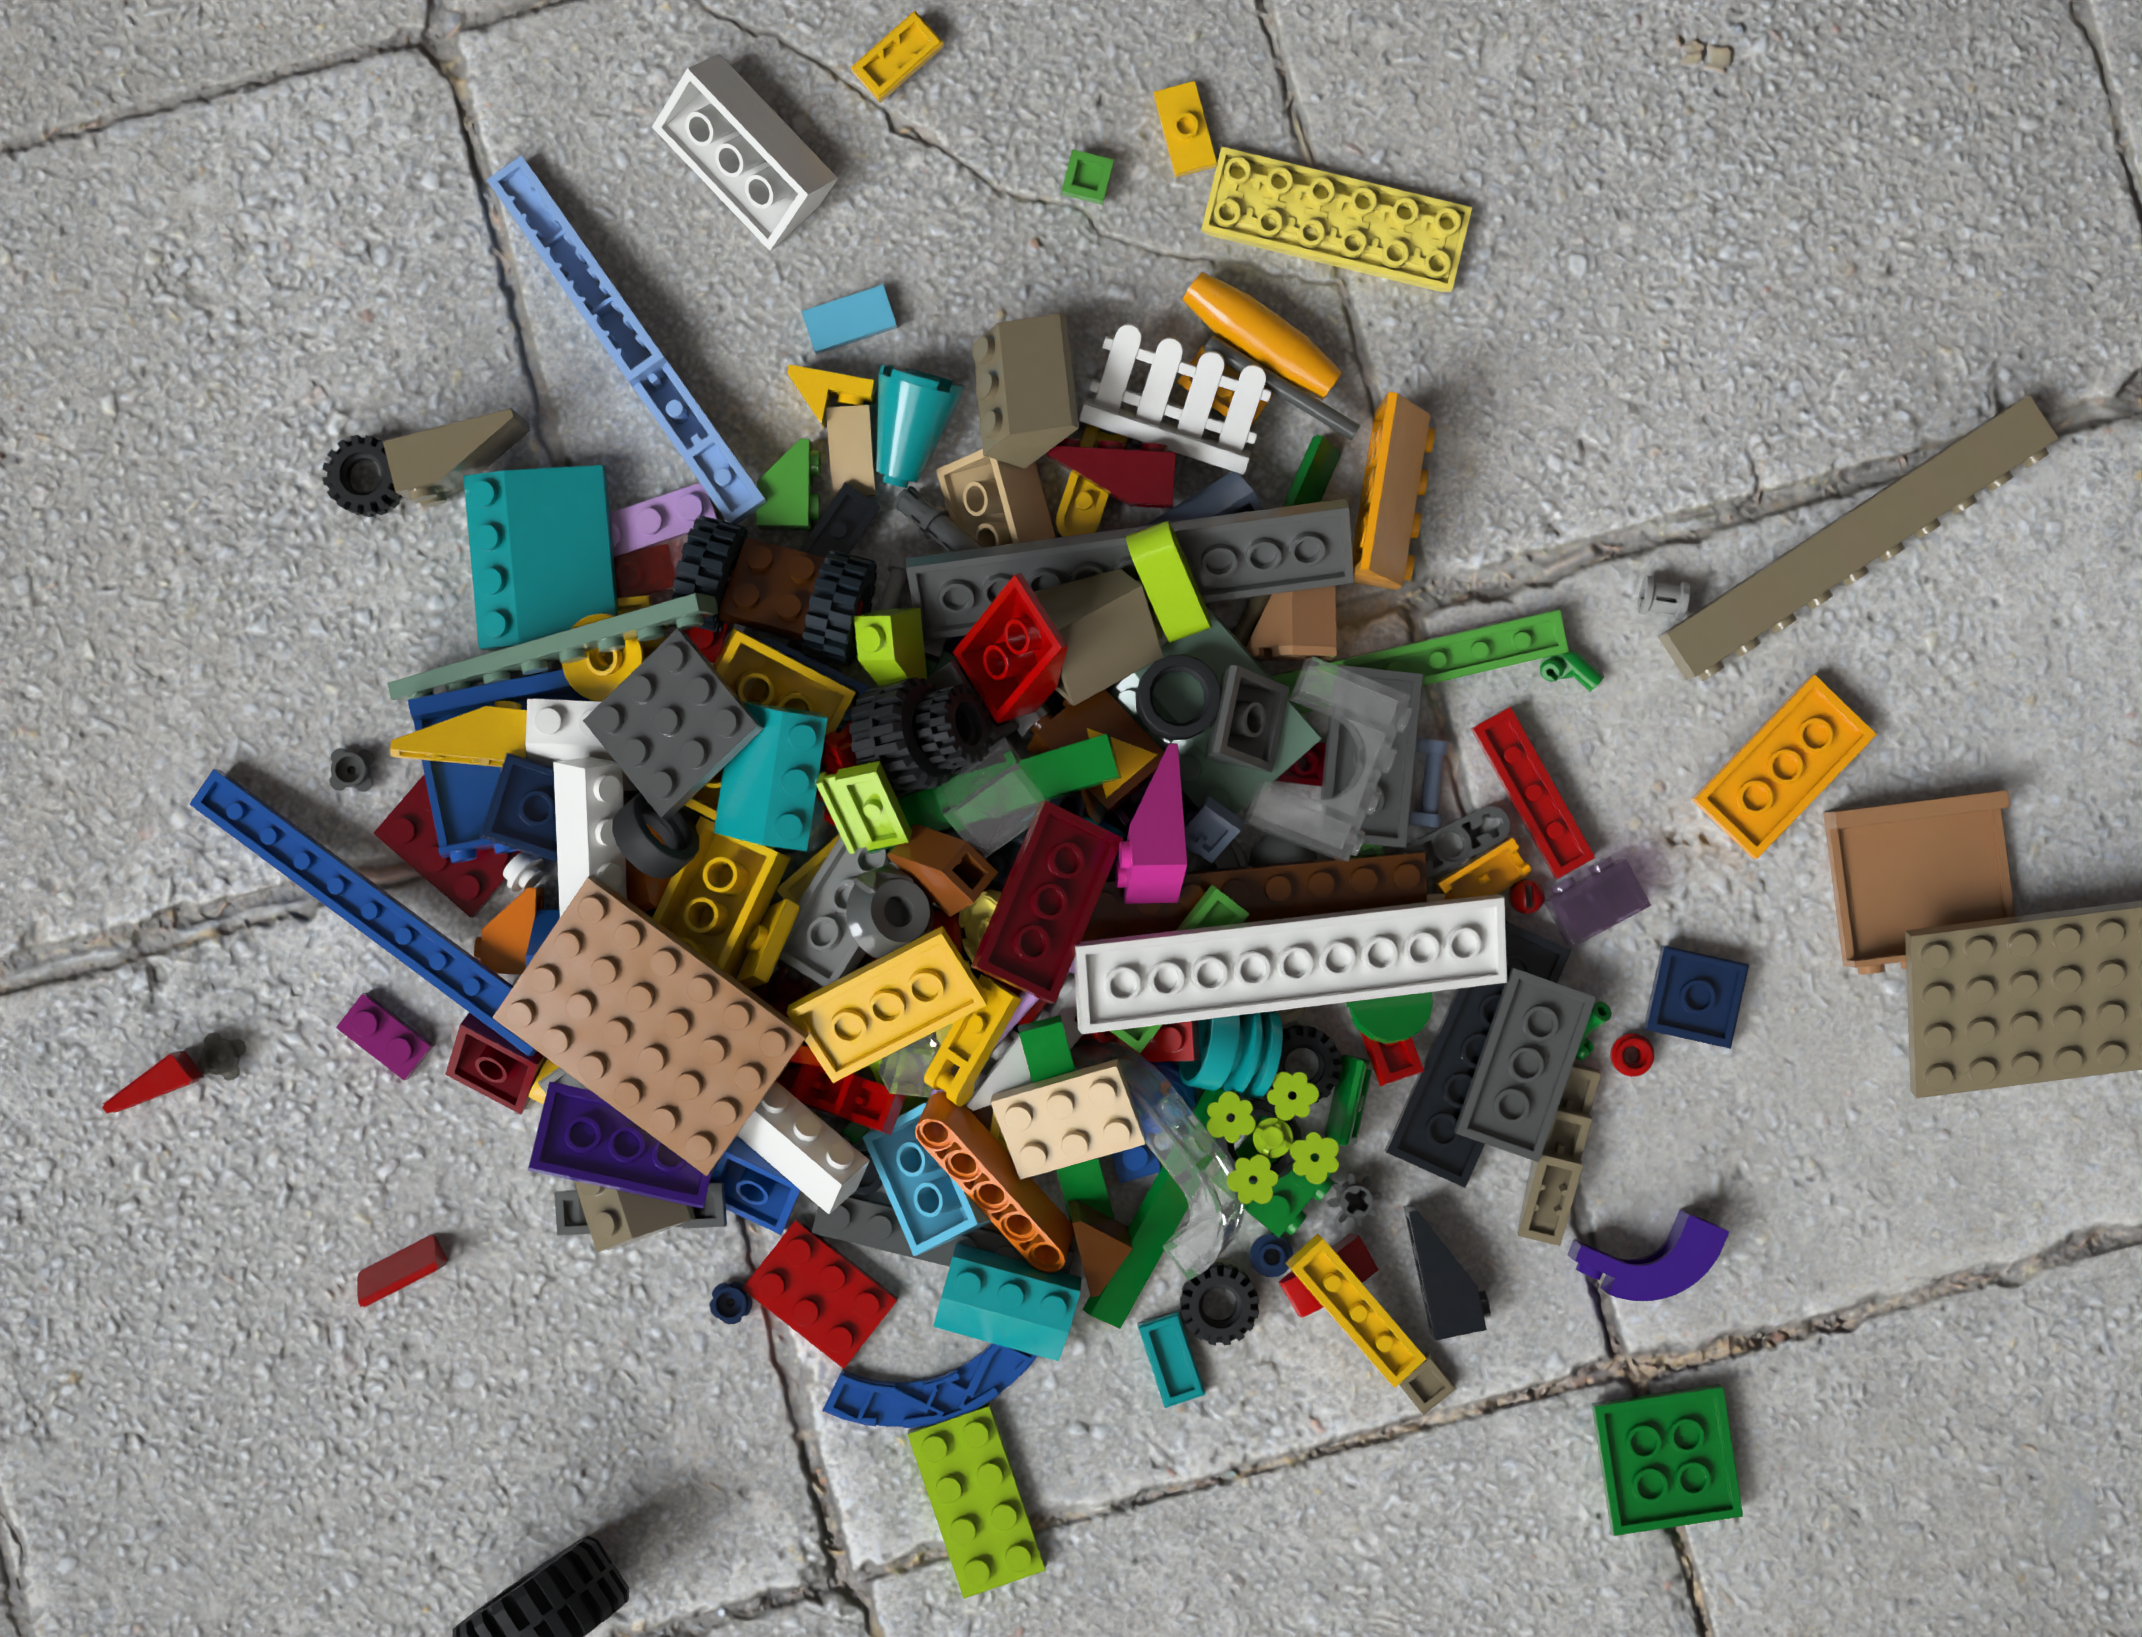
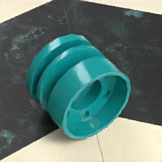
M1269 1011L1198 1020L1200 1059L1195 1061H1178L1179 1075L1182 1083L1212 1091L1223 1086L1225 1092L1232 1091L1237 1095L1241 1094L1250 1099H1260L1272 1085L1282 1052L1283 1030L1278 1012Z

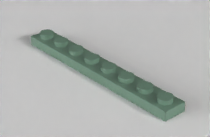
M698 593L690 594L388 682L391 700L408 701L409 699L471 688L472 684L483 681L486 685L511 680L510 673L521 670L522 674L543 672L549 669V662L559 659L563 664L578 662L587 658V651L599 648V652L623 649L626 647L625 640L638 637V641L658 639L665 636L664 629L677 626L679 630L700 627L704 625L703 618L719 614L715 596Z

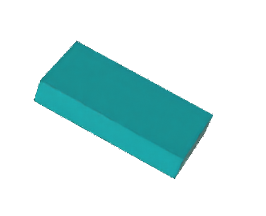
M1176 1310L1137 1323L1164 1407L1168 1408L1206 1395L1179 1311Z

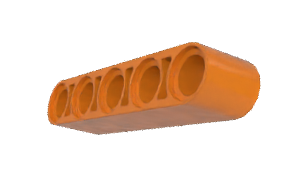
M946 1092L933 1094L928 1099L915 1129V1135L919 1143L1034 1268L1046 1273L1059 1271L1064 1266L1075 1235L1072 1223L1031 1177L1020 1180L1011 1155L965 1104L957 1106L947 1099Z

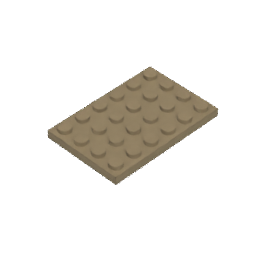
M2142 900L1905 931L1910 1091L1915 1098L2142 1070Z

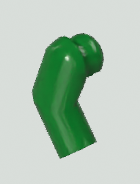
M1574 650L1545 657L1540 662V674L1546 681L1555 682L1560 679L1574 677L1589 692L1595 689L1605 677L1579 652Z

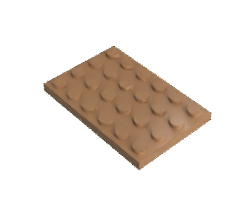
M591 875L585 880L492 1017L706 1176L714 1169L809 1035L808 1032L595 875Z

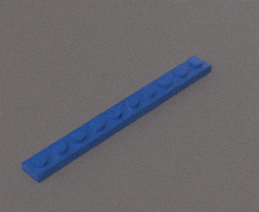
M213 769L189 805L528 1056L535 1055L537 1050L492 1018L513 988L512 984L222 770Z

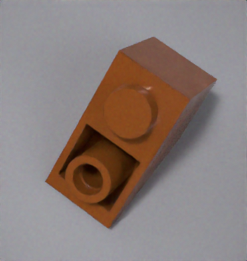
M918 824L910 827L912 834L909 843L895 845L886 855L905 874L909 875L913 882L949 917L973 904L999 873L967 841Z

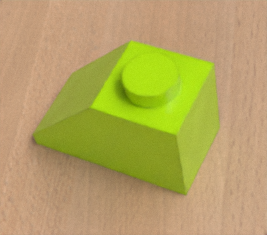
M920 608L882 609L854 616L858 661L878 686L913 677L927 679Z

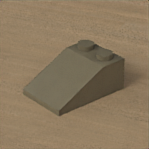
M510 408L383 441L395 492L411 500V502L421 503L423 508L446 503V496L457 494L464 488V475L482 473L530 432L529 422Z

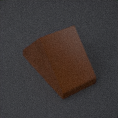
M1077 1199L1068 1201L1090 1297L1099 1296L1133 1249L1128 1226Z

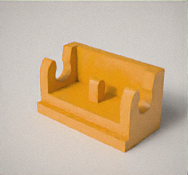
M1506 838L1501 843L1485 850L1433 882V885L1438 893L1444 894L1445 900L1499 894L1530 875L1528 872L1531 871V867L1519 855V846L1514 838Z

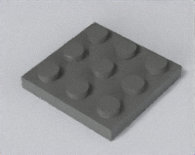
M676 629L583 720L660 818L669 820L764 729L688 635L679 629Z

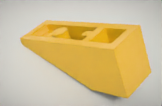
M497 701L495 702V707L484 706L391 740L390 754L391 757L502 767L506 753L526 759L527 710H521L522 705L516 702Z

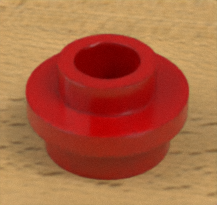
M1627 1033L1618 1037L1610 1050V1059L1614 1068L1626 1076H1640L1646 1073L1654 1062L1655 1054L1652 1044L1647 1038L1636 1033ZM1634 1046L1638 1050V1058L1636 1061L1629 1063L1626 1061L1624 1053L1627 1048Z

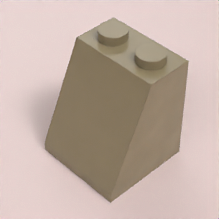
M1122 569L1034 592L1068 645L1055 690L1073 706L1163 657L1159 644L1162 633L1158 623L1150 614L1148 604L1151 601L1140 579H1133Z

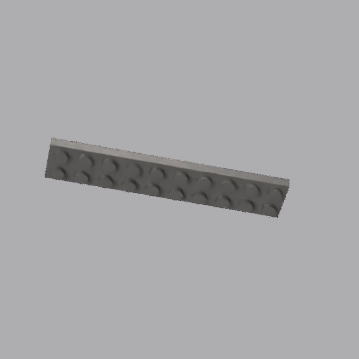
M1347 498L1170 522L1205 603L1354 583L1350 513ZM1154 525L906 558V571L913 608H920L923 641L965 636L1011 578L1018 573H1022L1033 592L1117 569H1122L1135 580L1140 579L1128 549L1126 536ZM1149 603V610H1154L1152 604Z

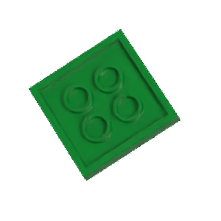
M1715 1384L1591 1403L1610 1529L1614 1536L1743 1517L1723 1386Z

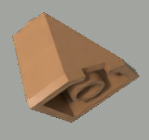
M1336 585L1271 594L1245 648L1256 660L1331 661L1337 656Z

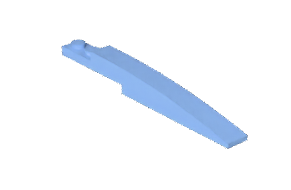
M519 156L489 177L487 181L727 522L737 525L756 512V509L767 501L523 156Z

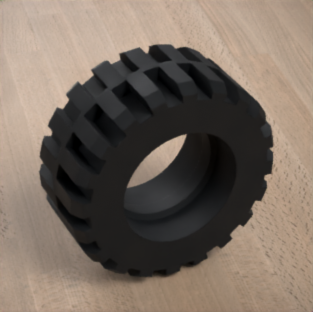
M588 1535L529 1572L453 1628V1637H584L628 1602L629 1587L599 1540Z

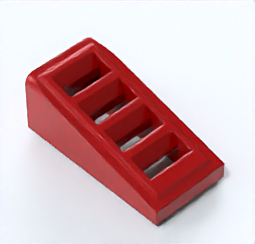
M186 1051L171 1053L103 1103L104 1106L102 1108L107 1114L123 1111L198 1082L201 1078H204V1075Z

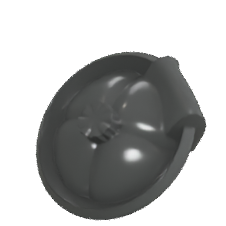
M887 863L882 867L853 877L855 885L848 897L846 917L854 940L865 952L879 959L932 931L934 923L932 900L901 869Z

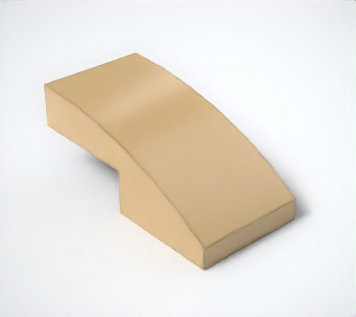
M870 405L826 407L833 498L845 482L865 496H876Z

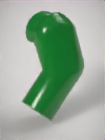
M1602 1001L1594 1003L1575 1058L1576 1060L1584 1059L1594 1050V1044L1587 1036L1611 1018L1612 1012L1610 1007Z

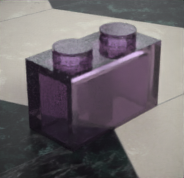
M1608 856L1590 865L1588 870L1591 874L1577 882L1571 876L1550 887L1552 895L1545 898L1544 904L1566 945L1575 947L1651 906L1627 859L1613 861L1612 857Z

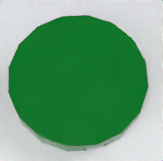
M1432 992L1352 1001L1346 1002V1005L1353 1017L1351 1020L1359 1031L1371 1040L1389 1044L1405 1041L1423 1029L1430 1019L1433 998Z

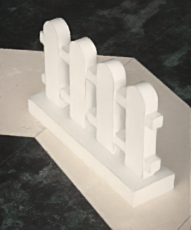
M1131 323L1122 325L1117 330L1115 338L1106 336L1102 348L1110 350L1105 370L1101 381L1092 380L1089 391L1095 392L1097 395L1095 400L1090 398L1086 400L1079 421L1145 443L1168 445V450L1244 475L1251 451L1243 448L1245 442L1255 443L1258 432L1250 430L1259 400L1268 402L1272 391L1264 388L1266 382L1265 370L1257 364H1250L1243 368L1239 379L1224 375L1222 373L1225 367V360L1219 352L1213 350L1203 353L1197 366L1181 361L1184 351L1183 345L1174 337L1164 338L1159 343L1156 352L1141 348L1142 332L1138 326ZM1136 359L1152 364L1143 394L1126 390ZM1177 373L1193 377L1184 408L1167 403ZM1218 386L1235 391L1225 422L1209 417ZM1122 401L1138 406L1137 413L1120 409ZM1163 415L1180 420L1178 427L1161 422ZM1204 428L1220 433L1219 441L1203 436Z

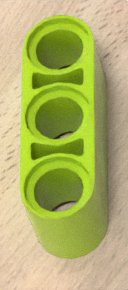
M1165 521L1127 535L1126 541L1131 558L1169 643L1212 628L1205 602L1170 521Z

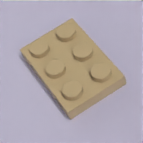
M1118 1059L992 1095L990 1101L1020 1180L1146 1144L1147 1136Z

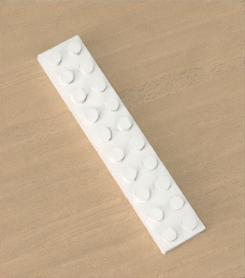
M1499 894L1083 941L1079 945H1075L1076 955L1074 957L1078 1030L1081 1034L1507 983L1505 898Z

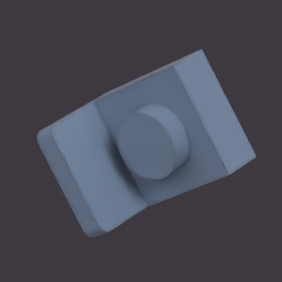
M1208 796L1195 812L1190 811L1184 819L1186 847L1191 852L1201 855L1212 863L1241 831L1244 820Z

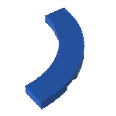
M990 1343L974 1358L956 1369L935 1377L909 1382L873 1380L842 1369L822 1411L843 1420L875 1427L878 1425L912 1428L937 1424L976 1410L996 1398L1030 1367L1037 1355Z

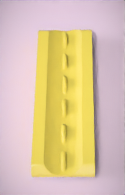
M1221 146L1201 232L1212 237L1438 292H1452L1472 207Z

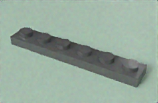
M851 1195L830 1214L818 1206L812 1229L814 1234L950 1267L956 1243L1028 1262L1001 1232L982 1227L920 1255L913 1256L892 1205ZM1069 1249L1064 1266L1059 1271L1069 1274L1074 1250Z

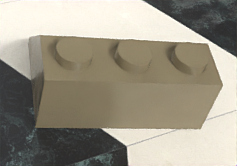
M1059 313L998 322L973 343L972 356L975 365L976 395L978 397L980 417L979 429L982 438L983 455L1026 469L1079 428L1067 316Z
M574 1181L596 1252L623 1247L695 1219L692 1206Z

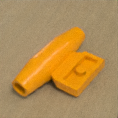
M1201 272L1182 299L1218 336V339L1322 401L1343 373L1306 334L1250 294L1205 272ZM1206 345L1199 349L1190 364L1198 365L1200 357L1206 352L1203 350ZM1225 363L1222 374L1239 379L1241 373ZM1182 374L1177 383L1189 391L1193 377ZM1218 386L1212 408L1226 417L1235 391ZM1271 392L1268 402L1259 400L1251 427L1272 399L1273 392Z

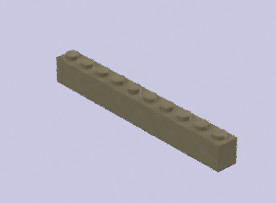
M2030 395L2014 402L1658 636L1659 640L1686 680L1698 675L1702 681L1708 679L1725 667L1721 660L1734 651L1740 657L1761 644L1757 636L1769 628L1775 634L1796 621L1797 619L1793 613L1807 604L1809 609L1812 610L1830 599L1833 595L1829 589L1842 580L1848 586L1869 573L1865 565L1877 557L1883 563L1903 551L1905 547L1901 542L1915 533L1917 538L1920 539L1938 528L1941 523L1937 518L1947 511L1951 510L1956 515L1977 502L1973 494L1985 486L1991 492L2011 480L2013 476L2010 470L2020 463H2023L2028 468L2049 454L2046 446L2057 440V435Z

